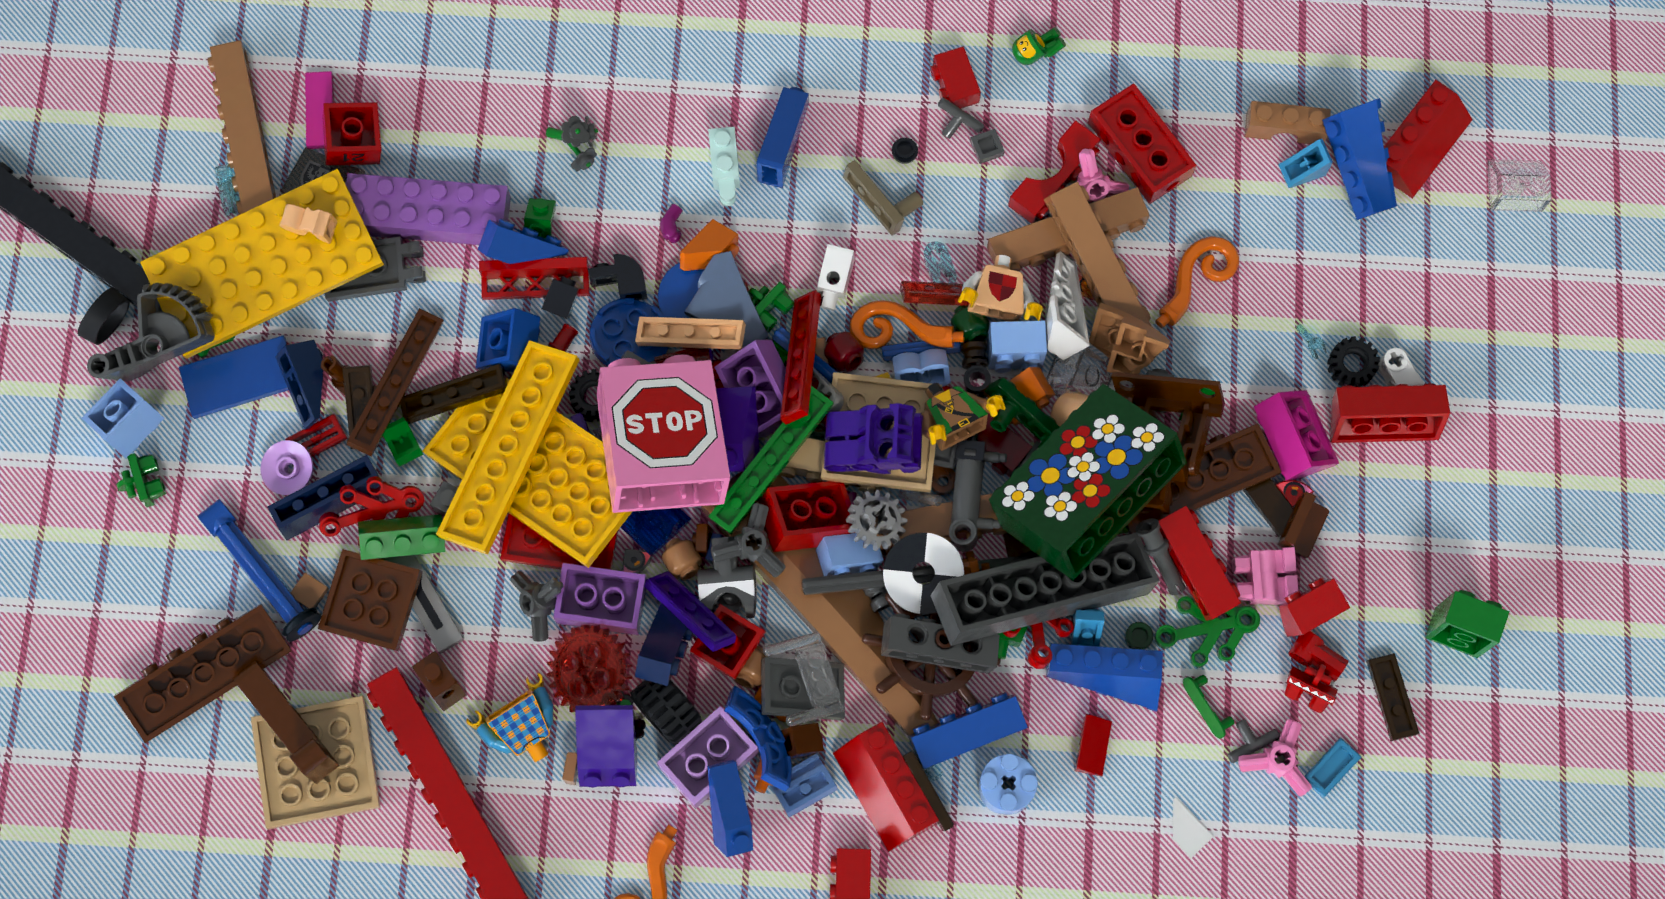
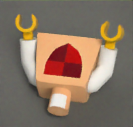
M997 255L994 266L985 265L982 271L974 272L963 284L962 293L958 299L959 303L962 300L969 302L967 310L969 312L1010 322L1018 321L1024 312L1025 320H1029L1031 315L1035 316L1037 321H1040L1043 311L1042 305L1034 301L1027 283L1023 281V274L1019 271L1010 270L1011 258L1006 255Z

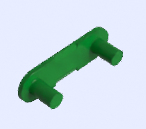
M1201 675L1195 679L1189 676L1184 678L1183 686L1212 733L1219 739L1225 737V730L1234 725V720L1228 716L1220 721L1205 700L1204 694L1199 687L1208 683L1207 677Z

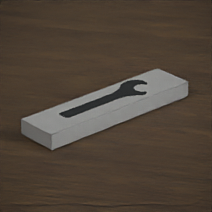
M408 555L386 558V561L423 571L412 607L439 654L462 642L464 639L416 556Z

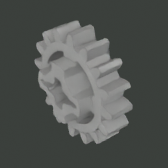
M876 490L873 496L866 491L862 498L857 496L853 501L854 505L851 504L847 510L851 515L846 518V522L852 524L848 529V533L855 532L857 536L854 541L863 540V548L865 549L869 544H872L874 551H877L881 545L887 550L891 543L895 545L900 540L899 536H902L906 531L901 527L907 523V519L901 517L905 512V508L898 509L896 505L899 500L890 501V493L888 492L882 497L879 490ZM877 514H879V515H878V518H877V519H878V521H877L878 525H877L876 527H874L875 524H876V522H875L876 517H875V516H876Z

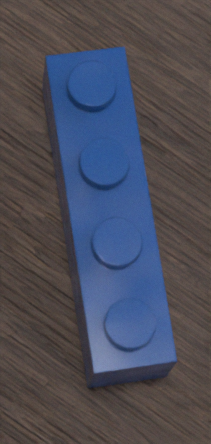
M1007 692L1000 693L991 697V703L982 706L979 702L966 707V713L956 716L955 713H950L940 717V723L931 727L929 723H925L913 728L914 734L908 735V738L922 768L926 769L1028 728L1016 696H1008Z

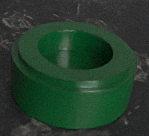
M1135 622L1126 630L1125 642L1131 649L1145 650L1153 641V631L1146 623Z

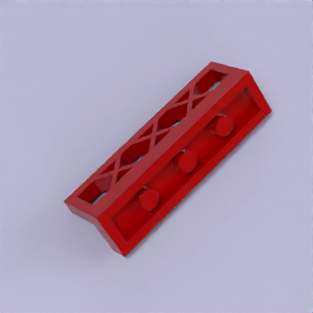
M587 257L545 258L514 264L499 260L479 261L482 300L546 298L549 290H545L539 284L546 277L560 280L559 277L561 276L570 279L573 276H583L584 289H580L577 297L590 296ZM519 278H526L532 283L525 291H518L512 286ZM500 279L505 284L499 292H488V280Z

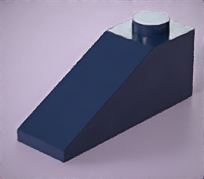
M315 340L285 345L275 356L304 430L310 429L320 418L323 383L321 362L323 355L320 349L317 348Z

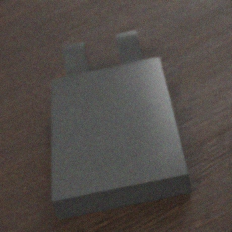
M401 237L373 240L384 265L326 292L325 299L331 302L407 290V282H426L425 271H422V266L405 269L404 257H424L423 246H420L419 241L403 244Z

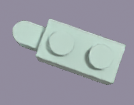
M735 127L708 129L714 190H719L720 202L724 206H732L736 201L735 188H740Z

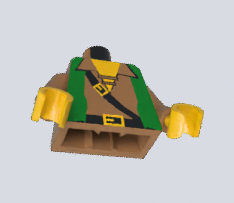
M933 383L925 391L929 399L925 402V409L922 413V435L930 440L931 445L937 443L939 449L943 451L985 430L987 413L995 417L998 415V409H1006L1003 398L1000 395H995L988 399L981 398L970 392H965L960 386L944 391L939 383Z

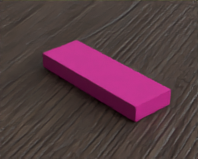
M332 71L305 73L307 149H325L322 119L323 103H334Z

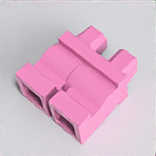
M1295 547L1283 548L1282 550H1251L1247 555L1234 557L1231 561L1233 574H1246L1247 582L1235 583L1240 592L1238 599L1249 601V605H1282L1286 603L1284 599L1286 596L1298 591L1297 575H1293L1297 571Z

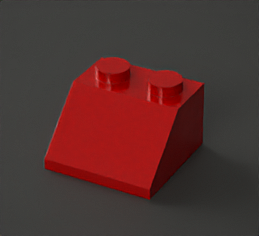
M1320 577L1308 584L1309 590L1300 593L1298 590L1284 598L1286 603L1280 605L1279 610L1287 637L1304 635L1350 608L1334 578L1324 580L1323 577Z
M720 604L714 615L736 634L735 643L712 652L697 638L689 651L718 672L736 679L766 631Z

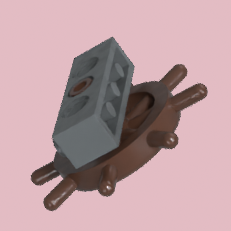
M887 592L885 599L896 614L884 622L883 636L869 633L862 636L864 644L881 647V656H885L887 666L891 672L888 677L877 684V692L883 694L899 683L913 694L922 696L920 717L925 721L931 718L933 698L944 697L957 691L968 706L978 703V700L965 684L971 679L974 672L989 674L1001 663V659L998 658L1000 635L995 634L951 646L944 628L940 624L937 612L917 614L900 607ZM929 616V619L915 620L918 617ZM909 632L913 634L918 642L910 640ZM924 663L923 680H920L911 672ZM936 665L948 682L934 683ZM953 668L961 669L959 674Z

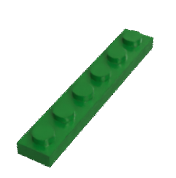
M811 386L808 415L787 425L782 422L729 489L724 504L717 505L708 517L732 535L751 511L753 504L759 501L767 488L770 487L834 405L833 401Z

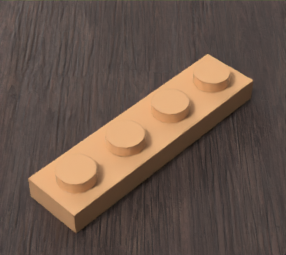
M639 317L635 342L638 346L741 350L746 324L743 320Z

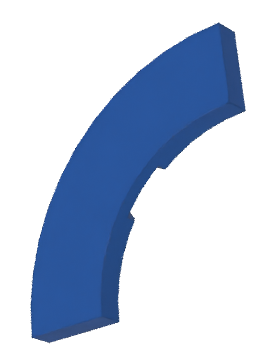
M734 686L730 690L724 711L737 719L754 739L762 761L760 779L786 791L790 787L792 778L791 757L788 756L784 745L786 740L775 721L772 722L767 715H762L761 704L748 693Z

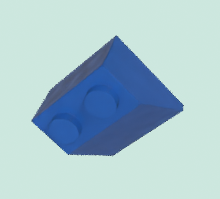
M517 308L482 317L476 369L482 370L501 363L505 372H514L529 340L538 343L540 317Z

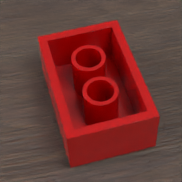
M826 481L768 487L758 502L769 508L765 529L773 552L816 548L825 536L852 534L848 533V529L852 524L846 522V518L851 515L847 511L851 506L845 484L842 482Z

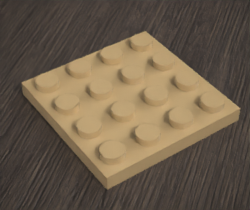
M833 372L832 385L844 398L840 411L860 410V408L866 405H877L880 409L889 408V404L900 403L914 406L916 413L922 414L925 409V402L929 399L925 391L931 383ZM893 421V425H891V427L889 428V430H891V429L894 427V421ZM922 435L921 469L914 473H904L900 469L891 470V474H878L868 471H828L824 469L823 454L821 480L930 493L936 444L931 445L930 440Z
M363 696L295 709L339 764V767L318 784L304 776L289 757L292 754L261 715L251 717L266 829L269 830L381 808L366 705Z

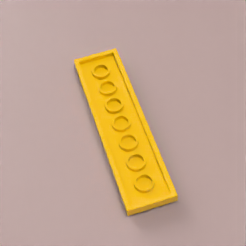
M529 340L436 533L439 538L488 555L580 361L577 355Z

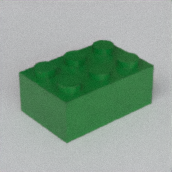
M1465 590L1455 591L1435 607L1425 638L1478 658L1500 642L1510 611L1502 609L1503 606L1497 602L1489 600L1484 602L1476 599V596L1471 592Z

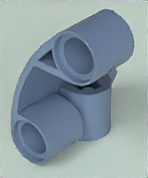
M732 252L715 254L699 278L698 291L685 309V315L689 318L743 320L746 327L742 348L755 340H767L768 333L751 300Z

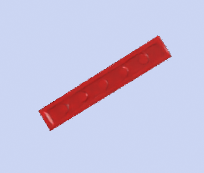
M816 290L794 299L780 420L786 425L807 416L809 411L821 294Z

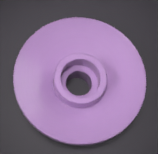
M290 440L273 444L265 452L261 461L262 479L271 491L280 495H290L306 487L313 474V460L309 451L300 443ZM290 464H293L294 470L290 474L288 472V466Z

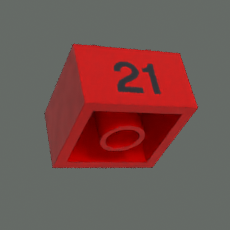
M378 102L323 103L322 119L326 165L380 164L381 139Z

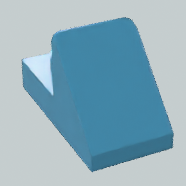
M1100 609L1076 610V613L1072 614L1074 630L1071 633L1070 645L1099 647L1105 621L1104 611H1100Z

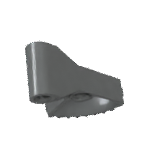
M168 283L143 285L142 293L137 295L138 339L124 346L117 347L106 354H94L88 360V372L95 378L118 381L121 378L123 381L128 382L139 378L161 363L212 342L215 335L209 321L213 314L206 312L208 306L200 303L201 299L198 296H194L191 291L184 290L181 286H173ZM170 297L179 302L194 320L198 335L191 338L184 323L176 316L166 312H156L155 299ZM159 342H160V346H161V347H160V350H159V352H158V351H157V347H158V344H159Z

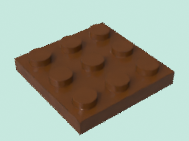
M342 549L318 629L399 652L423 571L378 558L361 560L360 553Z

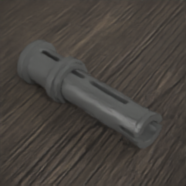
M1155 518L1146 519L1136 526L1135 531L1139 537H1142L1145 543L1144 550L1146 554L1153 557L1169 594L1178 595L1179 592L1176 586L1179 587L1181 592L1185 590L1186 586L1168 552L1169 542L1162 536L1159 530V521Z

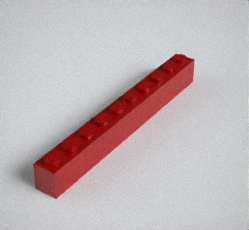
M395 667L369 682L367 685L371 692L367 693L370 702L374 708L379 706L384 716L380 717L384 727L388 732L393 730L397 737L394 745L401 756L406 754L411 764L407 768L414 780L416 781L420 778L425 787L421 790L423 797L428 805L434 803L438 810V813L434 814L437 822L442 829L447 827L452 835L448 839L451 847L456 854L461 852L466 862L462 863L465 872L470 879L475 876L480 885L476 888L481 899H529L401 671Z

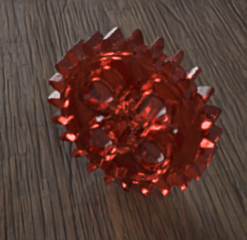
M600 625L571 628V633L562 634L563 640L555 641L558 650L550 651V654L555 659L554 661L547 662V665L553 667V671L547 673V676L554 677V681L549 687H557L558 690L554 694V698L563 697L561 706L570 705L569 712L571 713L575 712L576 706L617 705L616 701L625 699L621 691L630 689L624 683L625 680L632 679V676L626 673V669H630L633 665L625 663V659L630 656V653H622L621 650L624 648L625 643H616L618 635H609V628L600 629ZM596 647L598 649V657L595 656L594 652ZM573 657L575 659V667L572 665ZM605 673L608 679L606 684L603 678ZM582 683L584 685V693L581 692Z

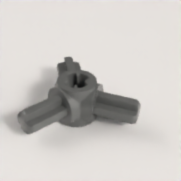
M754 503L748 526L743 527L742 533L735 535V540L711 547V555L715 562L738 556L741 560L748 558L752 563L757 560L775 578L785 570V565L768 549L770 544L766 541L767 533L764 531L769 511L768 506ZM750 539L758 544L754 550L752 546H746V542Z
M517 571L515 575L511 576L510 580L521 592L519 597L521 610L526 616L531 617L532 639L537 642L546 641L548 639L547 615H550L551 610L555 609L556 596L561 593L563 583L558 582L557 578H552L546 584L532 583L522 571Z

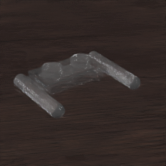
M818 632L763 647V654L767 657L795 650L796 653L794 654L811 705L814 706L812 709L788 715L786 717L788 726H794L844 711V705L839 699L841 696Z

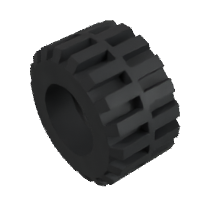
M644 680L630 692L636 706L671 744L677 745L702 723L699 712L671 680L668 686Z

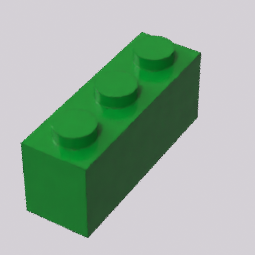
M442 515L358 522L361 560L445 552V540L436 535L442 522Z

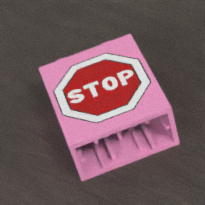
M675 355L667 358L660 364L641 365L636 359L623 358L613 361L608 367H600L596 396L612 512L724 504L730 481V472L711 360L695 361L689 355Z

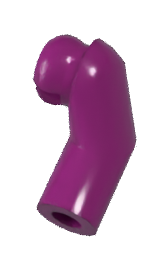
M671 204L660 221L662 236L671 243H677L682 236L681 232L677 230L675 222L683 210L675 204Z

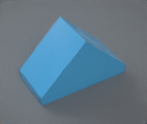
M1319 139L1278 165L1288 188H1293L1326 176L1333 161L1323 139Z

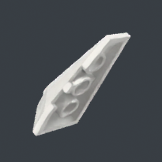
M1060 251L1056 254L1045 325L1048 351L1065 360L1087 348L1090 344L1077 265Z

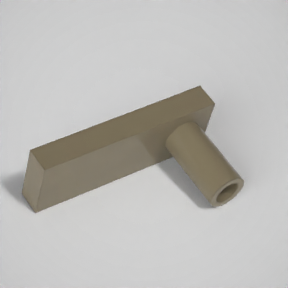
M855 160L846 165L843 178L891 236L900 231L904 217L923 205L921 196L917 192H913L893 206Z

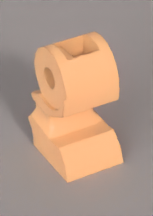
M287 204L279 226L303 236L311 232L317 239L330 244L338 221L331 213L319 209L314 211L308 207L304 209Z

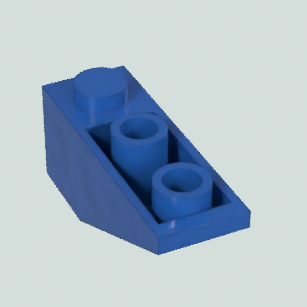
M499 219V222L488 221L477 249L487 257L509 264L567 255L569 249L561 245L562 240L551 235H547L546 239L539 237V232L527 227H523L522 230L514 228V223L504 219Z

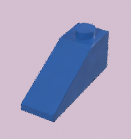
M730 760L707 766L714 845L726 857L753 851L752 825L736 761Z

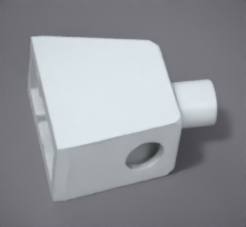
M827 244L817 285L818 292L822 293L821 308L835 311L837 299L845 298L855 262L854 250ZM831 279H838V283L835 285L829 284V281Z

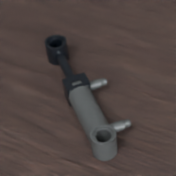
M979 365L968 368L964 374L965 391L981 398L989 396L985 392L991 383L989 371ZM975 379L985 381L980 387L971 385V382ZM979 433L967 438V441L963 440L957 443L956 472L949 537L951 544L960 552H968L977 545L978 528H1001L998 520L979 517L985 462H1006L1007 454L986 451L985 442L978 441ZM962 530L971 533L970 537L966 540H959L956 538V535Z

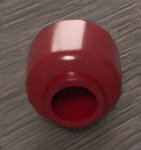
M850 332L834 333L826 341L824 355L838 371L850 372L862 364L864 348Z

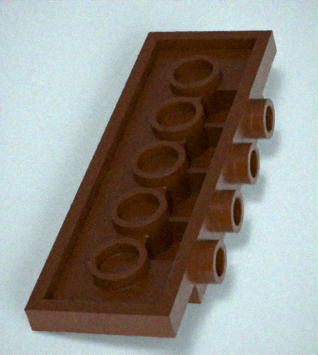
M1258 423L1227 437L1224 434H1220L1209 440L1210 444L1204 448L1198 475L1190 476L1188 468L1186 482H1171L1173 504L1169 506L1170 514L1184 506H1187L1189 510L1196 511L1281 474L1280 467ZM1144 507L1143 511H1140L1126 528L1129 534L1136 533V526L1140 522L1150 518L1160 520L1169 514H1164L1161 509Z
M262 604L257 605L233 620L228 616L214 625L217 629L208 636L205 631L190 640L193 644L184 651L181 647L171 651L166 655L168 661L160 666L156 662L147 666L141 671L144 676L114 695V698L144 743H147L236 687L237 684L234 682L233 677L255 660L264 669L292 651Z

